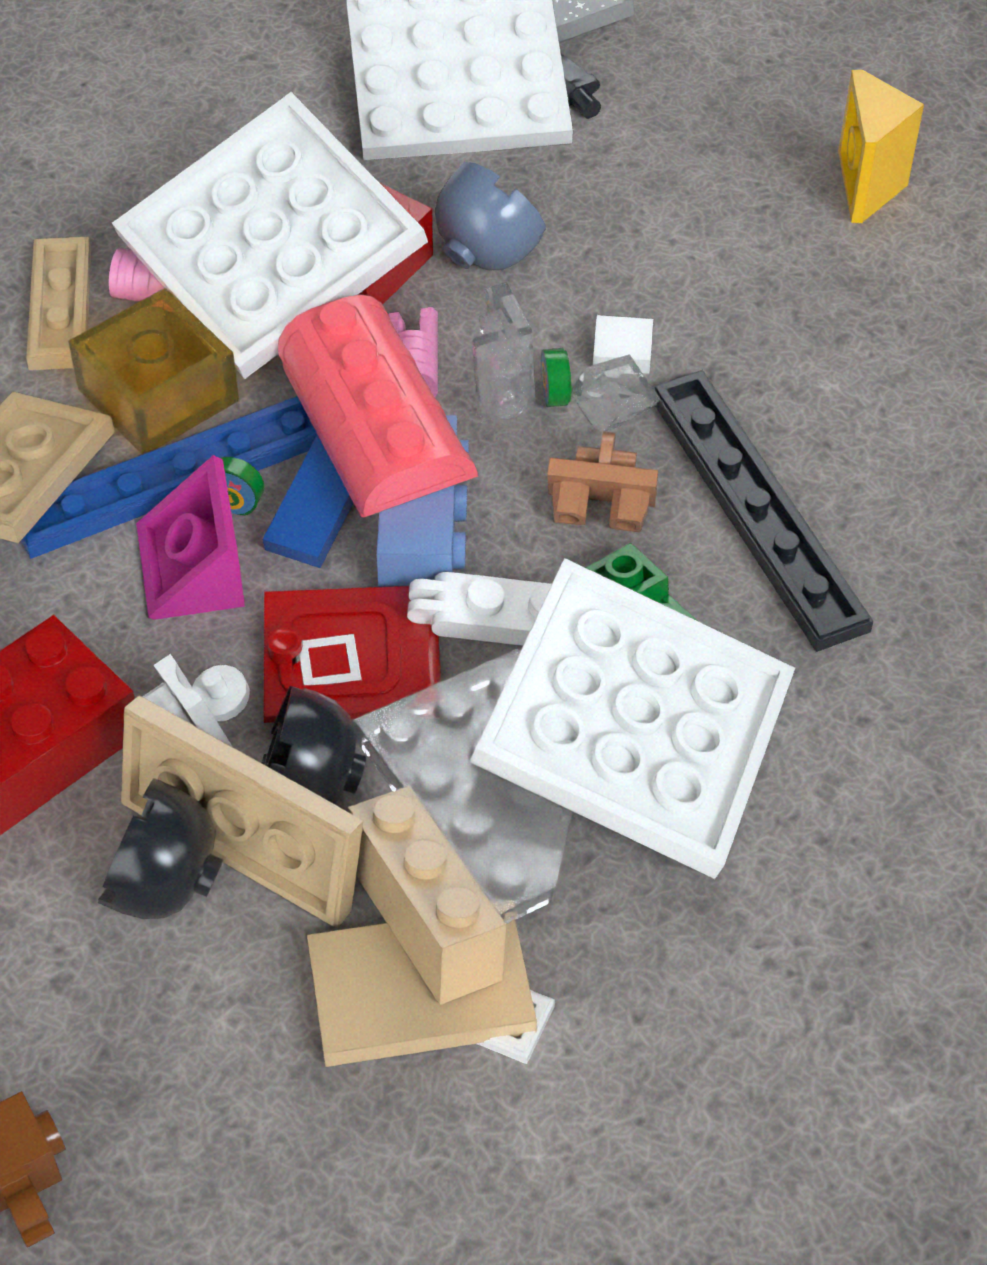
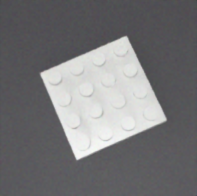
M346 0L363 160L480 152L572 143L573 129L552 0Z
M292 92L112 222L119 237L244 379L278 355L279 337L285 326L297 315L311 308L344 297L358 295L428 242L422 226Z
M564 558L469 762L715 879L725 865L795 667Z

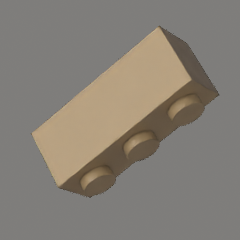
M407 786L349 806L348 812L363 820L356 876L386 923L389 924L439 1005L503 981L506 923L412 788Z

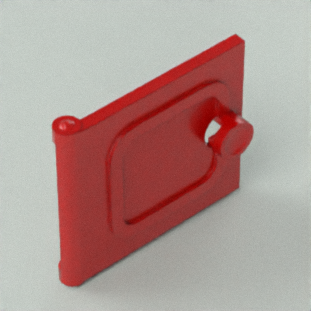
M409 586L264 592V723H274L289 686L310 689L335 700L350 715L351 719L421 716L423 722L441 721L443 719L439 636L433 633L432 624H418L408 619V603L411 601L409 599ZM354 634L361 680L324 685H304L301 662L299 660L293 664L292 661L302 651L303 641ZM346 643L308 648L313 678L351 673Z

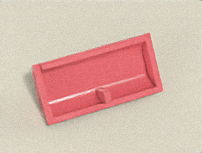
M348 296L311 308L297 315L285 326L278 341V355L283 362L284 371L361 517L373 515L478 477V472L471 457L463 448L447 420L444 410L432 394L414 358L405 347L381 302L372 296Z

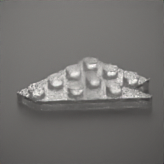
M518 648L356 718L353 723L357 731L356 742L392 791L407 786L412 788L506 924L552 902L573 812L469 762L520 654Z

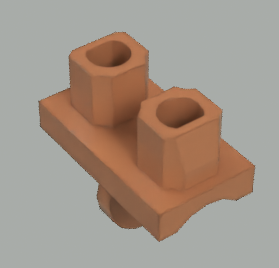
M603 431L600 448L578 446L576 460L549 459L547 473L548 494L552 495L554 522L585 525L589 499L612 502L609 520L610 528L641 532L648 513V507H655L658 470L636 468L637 453L614 450L616 434Z

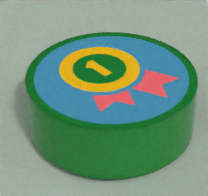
M563 348L542 349L541 377L546 407L567 406L571 402L572 395L571 372L567 351Z
M222 457L231 513L246 516L256 509L264 493L265 485L263 478L246 461L234 457Z

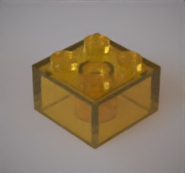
M166 288L68 340L78 390L102 414L111 416L113 426L142 455L161 447L239 401L234 352Z

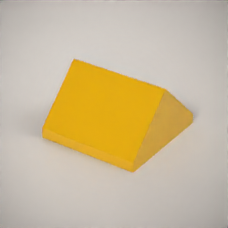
M851 70L838 149L851 223H863L908 186L924 108L923 103L864 70Z

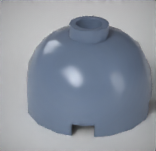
M463 162L447 180L437 197L435 217L438 232L446 242L443 251L453 262L465 269H469L474 264L485 270H504L519 263L536 247L543 236V232L546 230V225L537 209L521 192L515 188L508 196L505 192L494 186L500 178L499 175L490 169L471 162Z

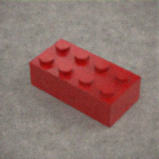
M54 614L0 650V835L123 748L124 708L135 699L134 691Z

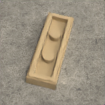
M89 237L34 239L26 355L29 370L86 367L91 244Z

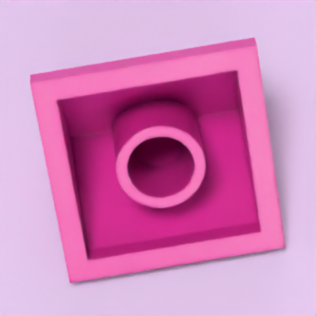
M213 455L136 523L148 618L153 620L245 607L223 459Z

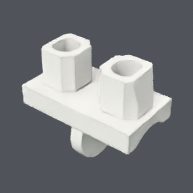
M171 654L154 664L164 682L142 697L233 747L217 721H227L237 716L245 708L249 700L250 688L244 675L235 667L228 665L213 666L203 671L196 678L193 686H191Z

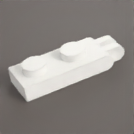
M441 572L435 576V580L415 579L409 584V599L411 601L408 603L407 617L414 623L432 624V631L438 636L523 646L552 584Z

